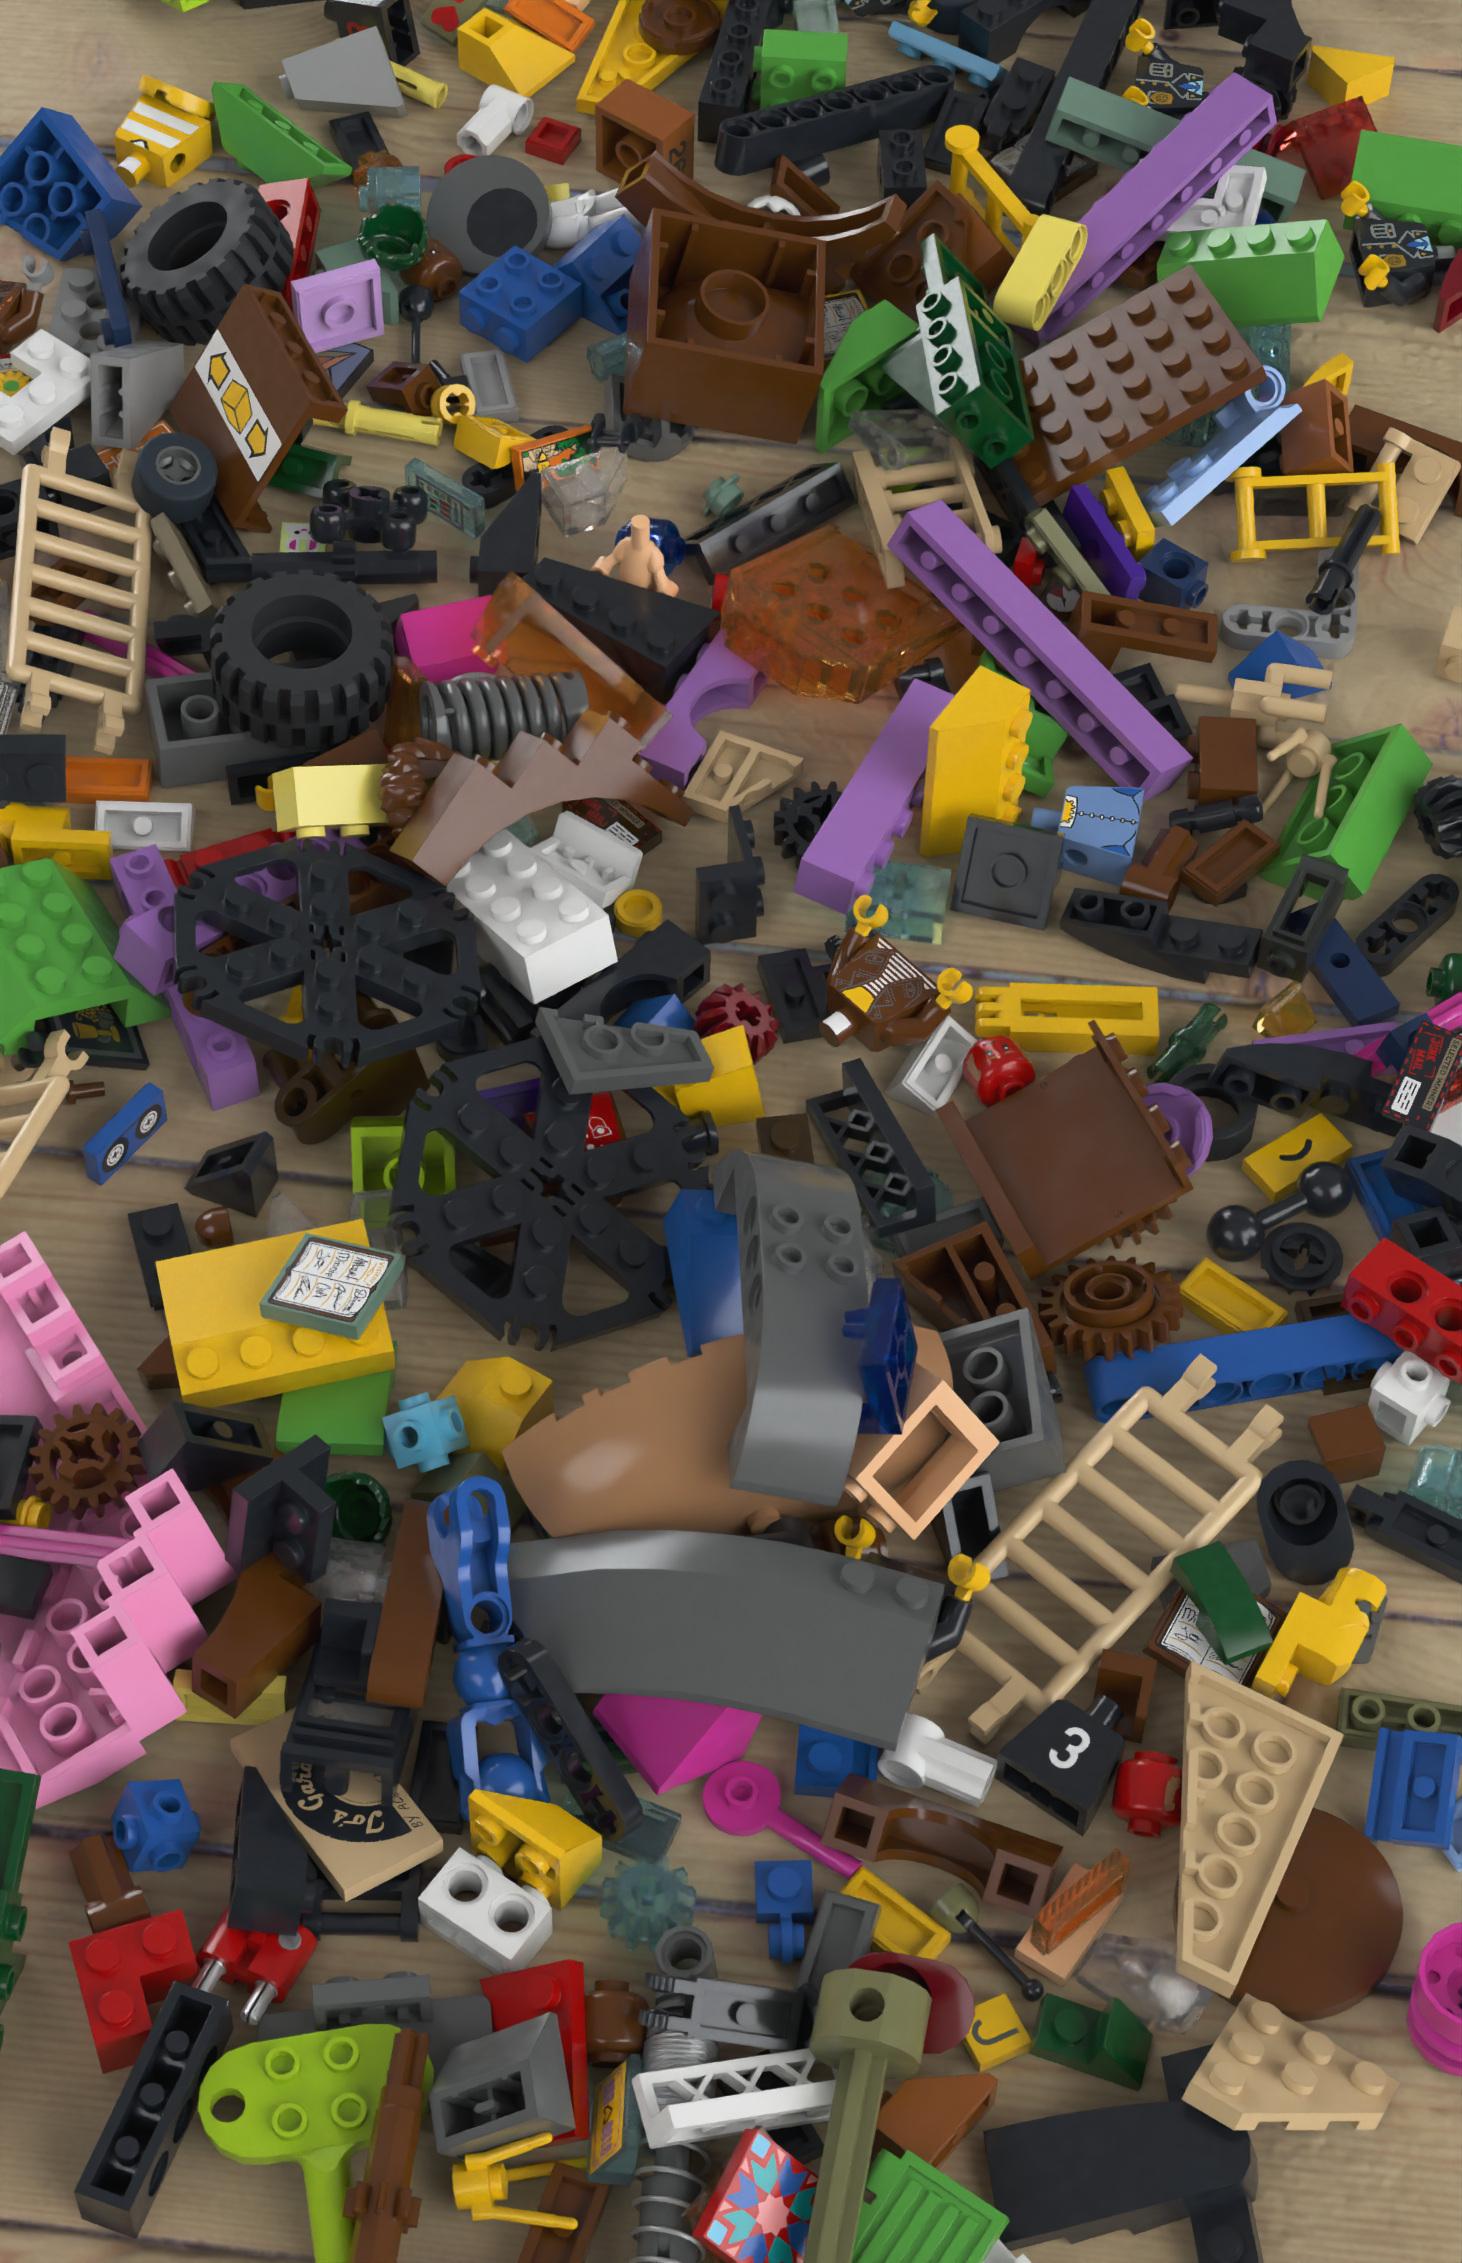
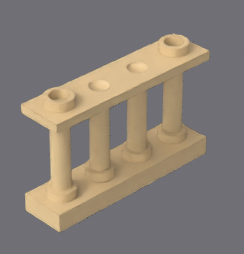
M949 437L950 460L883 470L882 466L875 467L870 449L852 452L854 491L887 589L905 586L904 568L907 567L887 546L903 518L900 519L899 514L894 515L895 512L917 509L938 500H942L945 504L962 502L963 509L953 510V512L970 527L971 531L994 554L1002 553V539L999 526H991L974 481L975 470L971 452L964 453L961 443L955 437ZM952 478L954 485L892 494L891 490H886L889 487Z

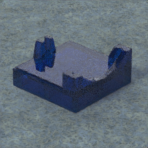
M876 1278V1282H873L869 1308L848 1311L844 1315L846 1323L864 1325H842L843 1337L862 1341L858 1368L868 1403L862 1404L857 1434L902 1435L918 1345L901 1278Z

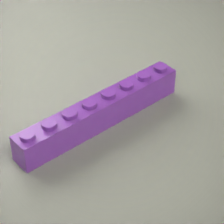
M1235 72L1222 84L1215 86L1209 96L1193 112L1186 114L1179 125L1165 139L1157 142L1152 147L1150 153L1138 165L1128 170L1121 178V181L1104 197L1099 198L1093 204L1091 210L1077 222L1087 227L1088 236L1085 250L1043 327L1039 331H1034L1009 323L1005 324L1013 332L1039 349L1052 342L1277 124L1272 95Z
M942 500L907 512L887 544L895 555L1022 686L1031 689V695L1120 787L1145 789L1143 803L1170 790L1193 759L1179 742Z

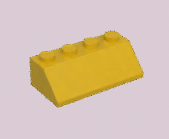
M980 665L929 727L919 854L929 858L961 853L967 820L971 813L1014 823L1019 822L1022 808L1018 807V802L1026 780L1022 776V766L1029 752V745L1025 743V739L1033 717V713L1029 711L1031 689Z

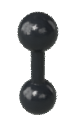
M1330 1161L1312 1163L1299 1174L1295 1185V1193L1257 1212L1242 1205H1229L1219 1209L1211 1217L1207 1225L1206 1237L1208 1245L1212 1252L1224 1261L1232 1263L1247 1261L1254 1257L1261 1249L1265 1230L1303 1211L1317 1218H1331L1342 1213L1352 1199V1180L1347 1171L1336 1163Z

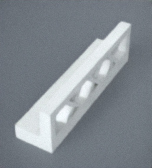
M809 2048L640 2073L631 2081L649 2147L653 2149L741 2135L745 2129H753L755 2126H763L765 2130H773L829 2121L838 2069L832 2067L835 2080L812 2083L806 2079L813 2064L823 2063L815 2058ZM801 2066L798 2072L792 2068ZM771 2071L791 2086L761 2091L755 2084L762 2072ZM750 2074L747 2080L740 2076ZM720 2079L739 2092V2094L709 2099L703 2092L710 2080ZM698 2082L695 2088L689 2083ZM669 2087L687 2100V2102L668 2105L660 2112L653 2088Z

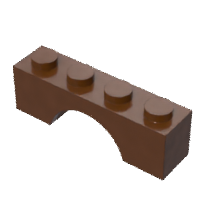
M1356 404L1349 414L1354 473H1364L1371 470L1385 445L1383 438L1389 427L1395 428L1410 438L1459 461L1462 466V442ZM1403 452L1400 453L1395 462V474L1403 473L1411 456ZM1462 467L1447 492L1453 503L1454 516L1462 518Z
M852 1773L848 1774L835 1791L820 1843L821 1845L873 1863L883 1860H906L939 1868L971 1885L978 1892L982 1901L1036 1919V1916L1041 1913L1049 1898L1064 1848L1058 1844Z

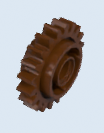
M1109 1256L1106 1261L1096 1262L1094 1259L1089 1258L1087 1259V1265L1081 1268L1075 1265H1068V1277L1053 1274L1052 1286H1042V1298L1037 1299L1039 1319L1048 1333L1053 1346L1064 1344L1066 1355L1082 1350L1084 1351V1360L1087 1361L1095 1355H1104L1106 1362H1111L1115 1353L1122 1352L1128 1359H1134V1350L1140 1348L1151 1353L1154 1351L1153 1340L1168 1343L1170 1341L1169 1331H1178L1180 1329L1179 1318L1183 1317L1182 1294H1180L1179 1282L1171 1281L1168 1270L1156 1273L1154 1262L1146 1263L1142 1267L1136 1265V1257H1130L1125 1262L1117 1261L1114 1256Z

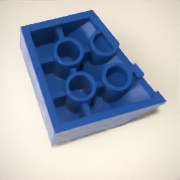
M41 107L0 156V223L17 231L24 239L59 261L65 262L83 253L80 230L87 229L85 211L95 209L103 211L109 239L111 240L117 237L142 208L136 197L72 115Z

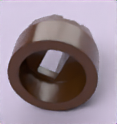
M227 1206L209 1209L197 1218L195 1231L202 1245L213 1249L234 1245Z

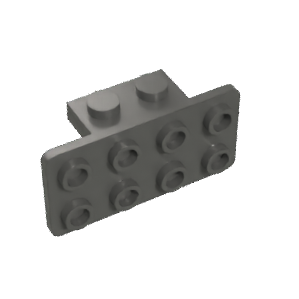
M409 1971L393 1972L386 1975L384 1979L359 1981L354 1977L339 1976L329 1979L325 1984H313L312 2010L267 2013L258 2022V2042L363 2024H391L400 2029L408 2028L413 2029L416 2033H427L430 2036L428 2055L434 2069L435 2081L452 2048L493 2033L491 2004L488 1998L482 1995L432 1999L430 1975L418 1976Z

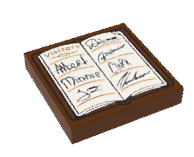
M1178 1584L1142 1652L1158 1660L1159 1663L1184 1678L1191 1661H1194L1241 1685L1251 1688L1269 1649L1224 1665L1195 1624L1199 1610L1180 1584ZM1252 1592L1274 1642L1288 1613Z

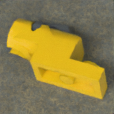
M6 800L0 801V842L5 855L13 856L14 865L51 858L82 879L112 880L109 861L110 858L114 857L111 831L72 830L69 807H47L43 802L20 803L8 802Z
M1344 1567L1339 1569L1335 1579L1317 1600L1299 1592L1255 1676L1251 1689L1270 1699H1273L1275 1694L1285 1698L1297 1674L1313 1682L1330 1686L1349 1670L1351 1664L1369 1663L1388 1600L1385 1596L1387 1593L1386 1585L1376 1576L1364 1570Z

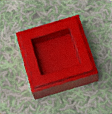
M543 117L525 141V153L564 165L581 141V128Z

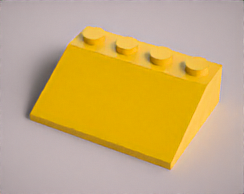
M363 1219L155 1262L183 1403L215 1408L396 1369L394 1348L384 1302L380 1305L359 1340L271 1320L261 1316L260 1301L305 1233L370 1247Z

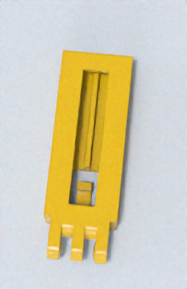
M1009 982V987L983 986L974 991V1001L977 1004L974 1008L976 1019L975 1034L979 1037L1008 1036L1016 1041L1023 1051L1085 1053L1096 1047L1092 1039L1094 1034L1088 1025V1022L1095 1020L1104 1036L1114 1032L1126 1055H1157L1159 1042L1158 987ZM1024 1014H1037L1038 1017H1037V1016H1024ZM1044 1015H1057V1017H1044Z

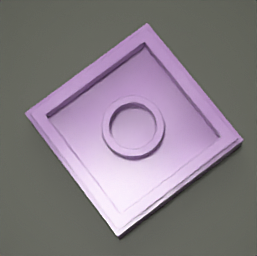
M375 259L291 281L293 315L315 353L384 334L380 268Z

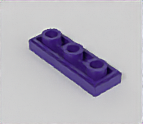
M1087 485L1071 486L1062 514L1081 544L1082 555L1111 596L1137 600L1140 591L1146 585V573L1143 566L1135 561L1126 547L1123 535L1115 530L1106 516L1104 505L1096 500Z

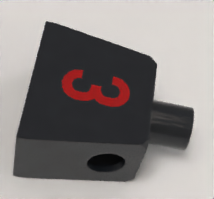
M326 0L324 16L328 20L337 22L340 38L377 26L390 61L405 67L420 54L409 0Z

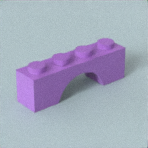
M722 628L710 644H703L691 672L681 675L676 684L672 699L667 705L662 704L657 709L652 721V727L645 737L640 735L637 738L642 745L635 755L653 767L649 773L657 781L660 778H664L683 792L686 790L706 755V740L697 733L694 726L702 718L716 711L750 708L770 679V647Z

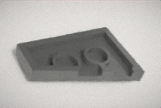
M539 1007L535 1023L569 1095L709 1082L714 1069L696 1031L636 1022L631 1029L604 1025V1018L602 1016L584 1014L583 1020L578 1021L559 1018L558 1010Z

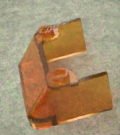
M510 571L497 586L469 635L476 641L471 650L491 668L499 662L513 675L525 674L528 677L532 673H543L547 676L548 673L555 671L569 672L570 670H578L585 682L589 710L602 715L607 710H610L625 719L631 725L628 733L642 743L635 754L637 756L674 716L513 571Z

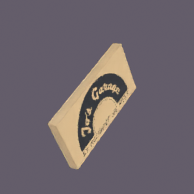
M319 1700L315 1714L316 1717L350 1721L336 1702L325 1704ZM296 1707L230 1739L232 1754L243 1768L245 1766L257 1768L302 1846L344 1902L365 1893L444 1851L443 1838L400 1784L398 1785L393 1807L381 1806V1775L350 1770V1784L347 1793L336 1796L329 1793L325 1788V1766L301 1763L292 1793L281 1791L280 1751L283 1742L286 1741Z

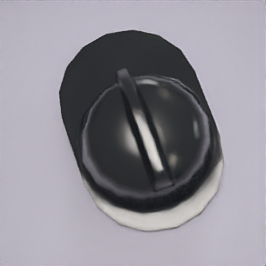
M1295 1460L1274 1467L1262 1479L1256 1495L1257 1511L1269 1555L1276 1569L1289 1580L1305 1586L1323 1585L1335 1579L1339 1569L1349 1565L1354 1551L1353 1529L1342 1489L1335 1475L1318 1463L1308 1460Z

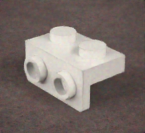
M564 811L559 814L552 837L530 848L601 909L614 903L624 892L633 889L643 856L642 851L570 811Z

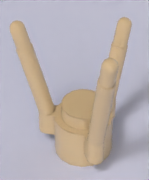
M1298 727L1290 738L1267 754V759L1274 761L1287 753L1286 761L1288 768L1262 801L1263 816L1269 811L1294 776L1307 778L1316 775L1320 771L1314 817L1316 819L1323 817L1331 770L1336 764L1337 758L1330 754L1331 744L1322 733Z

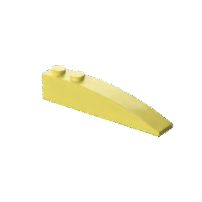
M500 760L490 762L497 766ZM387 764L291 767L273 773L272 781L277 832H296L297 840H305L306 838L326 837L325 830H340V838H356L370 835L369 828L386 826L387 813L381 809L382 800L378 797L381 785L378 780L383 775L381 770ZM426 779L424 781L426 784V794L436 779Z

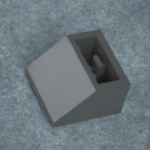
M549 2012L452 2048L429 2093L437 2153L465 2161V2154L486 2152L546 2131L555 2137L576 2129L557 2014Z

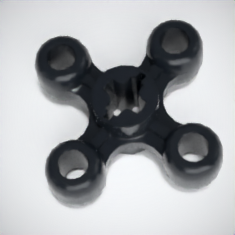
M346 479L329 480L323 486L322 504L313 507L310 512V536L315 542L333 544V541H342L346 530H348V537L356 542L368 544L381 543L383 547L393 551L409 550L416 542V525L423 523L427 517V493L423 488L417 486H401L395 489L390 500V492L381 487H357L354 482Z

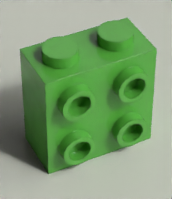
M764 29L763 46L754 47L753 72H761V79H754L752 105H760L761 110L845 87L848 34Z

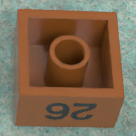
M625 79L595 105L597 172L621 184L626 170L657 151L678 171L693 180L694 113L629 79Z

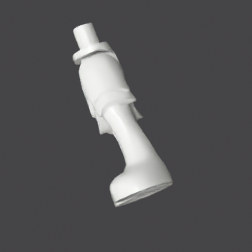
M618 188L597 196L595 191L590 189L584 194H578L572 198L551 203L552 228L546 246L550 249L574 247L594 227L625 214L634 229L641 233L642 237L646 228L615 198Z

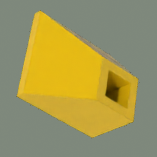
M483 8L457 28L459 68L488 85L497 84L527 98H530L575 62V54L514 20L486 8Z
M474 1789L468 1796L471 1848L475 1857L477 1855L488 1857L501 1870L516 1879L519 1887L529 1885L545 1896L550 1904L560 1911L602 1862V1835L556 1804Z

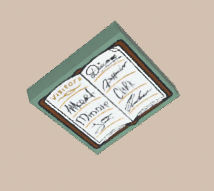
M305 1233L260 1301L261 1316L271 1320L359 1340L403 1271L402 1255Z

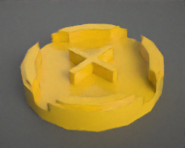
M142 74L137 86L139 88L138 91L193 113L210 122L217 120L213 103Z

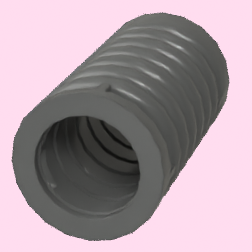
M570 670L569 672L555 671L548 673L547 676L543 673H532L529 677L525 674H515L511 679L506 675L496 676L493 680L489 677H479L476 681L471 678H462L457 684L452 680H443L439 686L438 682L423 681L419 692L420 736L440 742L452 751H460L464 757L471 760L476 754L487 760L490 756L493 761L501 760L520 731L536 737L545 732L563 743L585 709L589 710L585 682L578 670Z

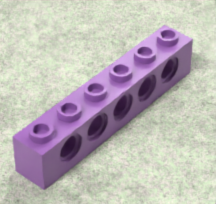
M325 830L326 837L312 839V847L318 852L329 851L331 841H337L340 845V855H343L345 842L361 850L367 848L357 838H340V830ZM297 840L296 846L299 852H302L304 840ZM283 864L266 867L262 871L235 878L239 885L248 887L252 891L277 902H281L296 892L295 874L287 865ZM174 895L167 897L159 906L143 914H133L122 924L119 930V942L113 957L154 996L174 986L172 924ZM195 921L196 948L199 952L229 934L205 922Z
M156 844L109 859L115 895L126 920L133 914H143L159 906L167 897L174 895V892L177 893V889ZM178 984L161 992L171 1008L170 1018L212 1111L260 1096L255 1059L245 1037L206 1018L190 1013L183 1005V994L178 992Z

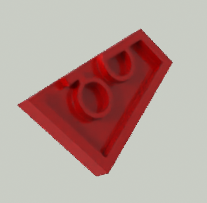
M566 1959L479 1979L483 1995L488 1998L491 2004L492 2025L495 2032L549 2012L557 2014L576 2129L553 2137L550 2143L539 2146V2148H549L589 2140L583 1962Z

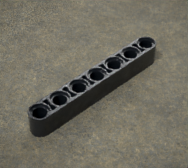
M925 65L727 118L719 126L714 165L722 173L741 176L775 167L776 158L782 154L793 162L879 138V130H909L934 123L937 120L949 89L954 88L955 74L950 69L940 65Z

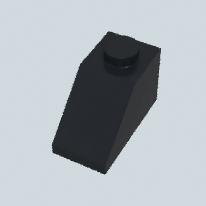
M173 1400L170 1401L137 1442L150 1481L173 1468L185 1489L194 1492L266 1467L275 1459L260 1418Z

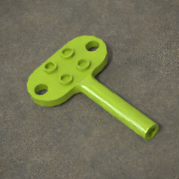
M363 2024L250 2043L225 2053L210 2067L200 2086L199 2116L207 2139L223 2156L247 2165L293 2162L302 2167L315 2263L349 2262L355 2227L352 2226L353 2219L342 2217L347 2188H354L351 2158L359 2150L368 2148L370 2145L381 2089L387 2082L395 2033L401 2032L400 2028L391 2024ZM428 2053L421 2091L424 2093L421 2123L425 2120L430 2109L429 2093L435 2083V2073ZM236 2096L245 2103V2109L237 2120L221 2122L212 2115L215 2103L222 2097Z

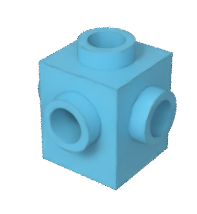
M428 1392L398 1401L400 1412L382 1417L385 1427V1447L390 1456L395 1459L398 1469L417 1463L419 1472L423 1473L451 1464L448 1453L470 1446L454 1395L431 1402Z

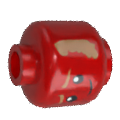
M997 1035L977 1041L970 1048L963 1061L962 1072L966 1083L977 1099L988 1108L1033 1083L1036 1078L1032 1062L1021 1046L1008 1036Z
M1136 1751L1134 1759L1125 1760L1119 1765L1111 1808L1116 1817L1128 1823L1127 1832L1141 1837L1160 1838L1162 1829H1172L1181 1824L1182 1769L1178 1767L1179 1760L1177 1758L1158 1752Z

